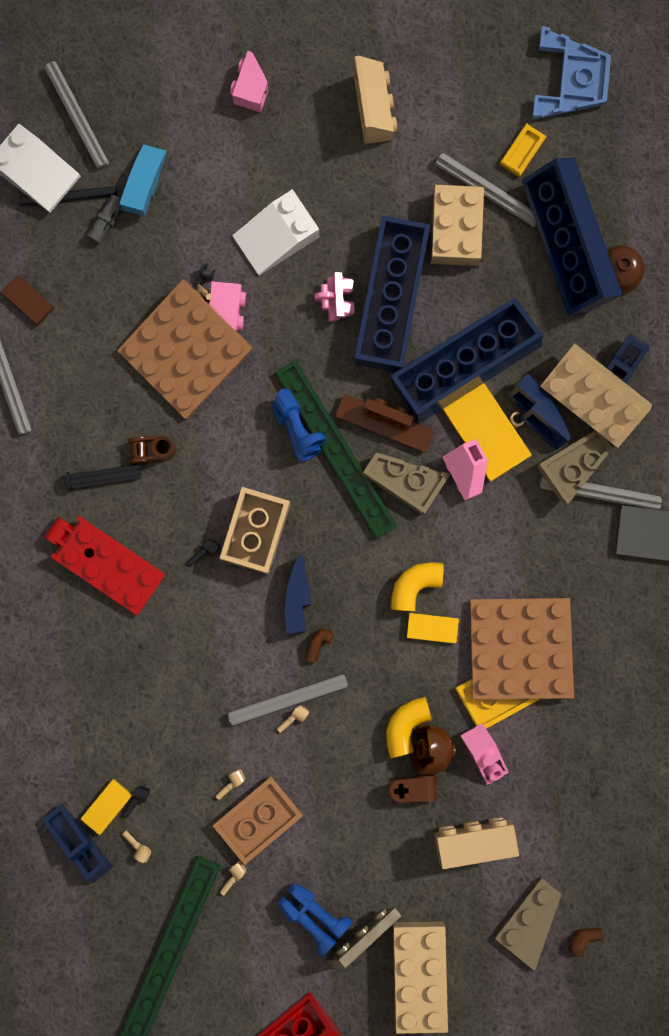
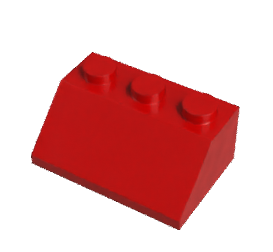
M309 992L257 1036H342V1034L313 994Z

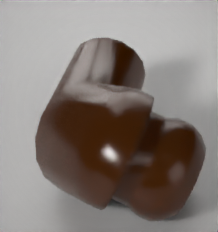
M321 628L315 633L308 644L306 661L313 663L318 661L322 642L326 644L331 643L333 636L331 630Z
M587 928L577 930L569 943L571 954L575 957H580L590 941H602V929Z

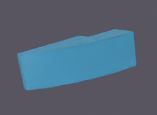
M143 144L132 167L119 204L123 211L146 216L167 151Z

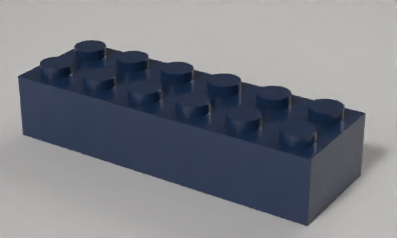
M555 158L522 179L523 187L568 316L586 314L622 296L575 158Z
M382 215L354 364L397 372L404 367L430 224Z
M514 297L392 374V386L418 424L542 347L543 334Z

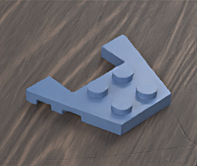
M542 26L538 51L563 53L559 97L535 95L532 119H540L605 105L608 95L611 55L583 43L581 45L570 40L569 36L556 34L550 31V28Z

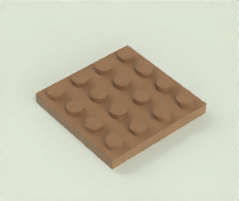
M183 279L117 351L185 419H188L254 348Z
M570 598L470 599L472 700L574 699Z

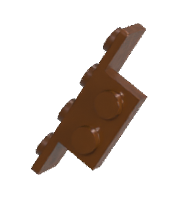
M345 394L336 412V417L423 453L427 451L434 434L433 429L413 422L414 417L410 416L408 410L401 407H396L395 410L388 407L387 402L378 398H373V400L367 398V401L364 402Z

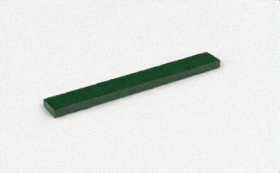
M294 360L277 370L275 375L283 388L290 390L301 409L300 416L311 434L321 432L325 435L327 441L320 448L374 537L378 539L395 529L397 524L370 480L362 475L364 472L297 361Z
M198 855L120 1036L149 1035L220 870V864Z

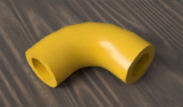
M429 562L416 564L405 570L395 582L390 610L415 611L416 597L421 589L426 587L442 588L443 563Z
M426 697L414 699L400 706L390 717L386 729V741L390 758L414 752L411 741L412 730L419 724L432 721Z

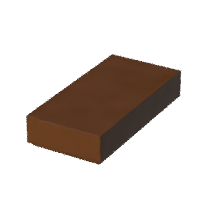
M19 275L1 292L38 326L55 309Z

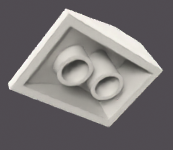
M20 124L15 127L0 145V175L49 213L81 177L78 172L39 138Z
M292 189L270 203L232 236L258 276L318 239L319 228Z

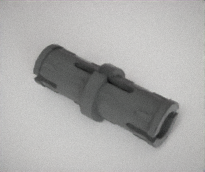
M111 195L102 212L97 214V220L92 229L86 235L97 244L101 243L108 229L113 227L115 224L114 220L121 210L119 205L121 199L117 196Z

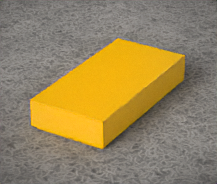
M526 123L500 162V165L520 178L547 136Z
M409 613L406 638L456 644L459 619Z
M113 779L82 816L81 820L101 835L133 794Z

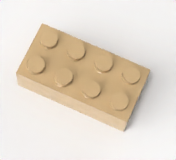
M576 344L570 348L540 386L617 448H619L652 407L649 401Z
M443 921L395 922L393 924V966L396 1034L448 1033L445 925Z

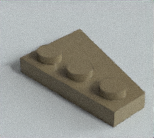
M595 430L543 461L537 468L566 507L613 447L605 437Z
M375 453L362 475L424 515L450 476V473L438 472L429 469V467L417 466L401 459Z
M383 908L373 917L374 921L370 925L360 928L352 940L343 944L334 955L326 960L332 969L346 968L401 917L399 912L395 908L388 910Z

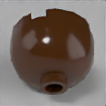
M617 245L607 249L622 295L632 292L640 285L644 277L645 264L642 256L635 249L625 245Z
M418 725L413 733L417 735L416 746L412 743L414 752L410 753L413 769L419 770L417 772L418 775H435L445 771L456 753V748L452 743L450 735L447 731L436 725Z

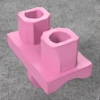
M335 272L332 277L326 279L327 284L321 285V292L314 294V300L322 303V309H328L329 322H336L340 318L350 317L355 312L353 302L343 301V294H350L353 291V280L342 277V273Z

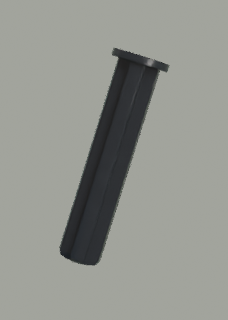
M135 464L74 474L66 472L68 489L72 491L73 488L142 478V471L140 465Z

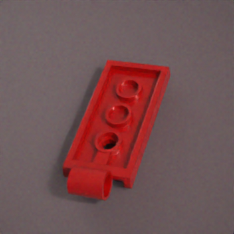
M79 516L77 518L78 522L74 527L60 517H57L44 536L59 547L57 552L51 555V558L138 615L166 574ZM88 548L94 550V556L91 558L85 556V550Z

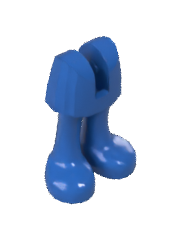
M281 389L277 393L272 405L278 425L284 423L296 459L299 462L310 460L321 452L320 446L327 439L321 432L309 434L305 430L300 420L301 409L290 390Z
M293 883L288 891L301 904L296 907L285 896H282L277 901V904L291 923L296 921L314 938L317 944L316 952L323 958L336 943V940L322 931L305 912L308 911L316 917L337 939L344 934L353 921L347 916L341 919L331 916L314 900V893L299 884Z

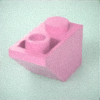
M247 51L245 59L241 58L238 66V73L240 74L238 80L233 81L230 94L235 105L261 113L268 94V82L253 53Z
M212 281V298L209 304L237 332L238 330L243 331L244 316H240V308L245 307L246 292H242L241 284Z
M476 439L462 444L442 457L464 500L481 494L484 485L488 460Z
M483 723L461 735L470 756L487 785L509 773L496 743Z

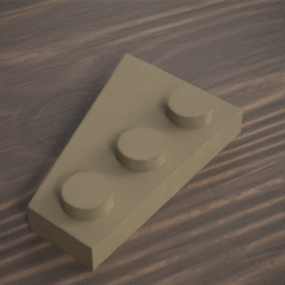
M541 877L494 936L498 942L534 971L536 970L562 895Z

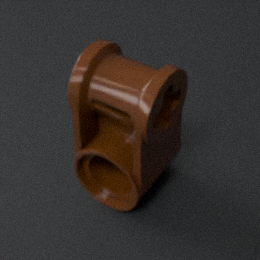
M167 436L134 437L128 439V444L131 446L132 459L129 460L131 465L171 460L177 451L175 443ZM164 442L169 443V451L165 454H160L158 451L159 446Z
M435 775L413 776V778L395 779L388 786V794L391 799L400 803L437 801ZM401 783V786L406 788V792H403L402 797L399 798V795L394 793V789H397L398 784Z

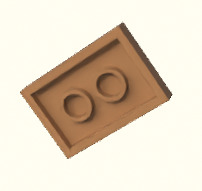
M270 776L213 824V827L241 862L246 865L297 822L303 814L274 778Z

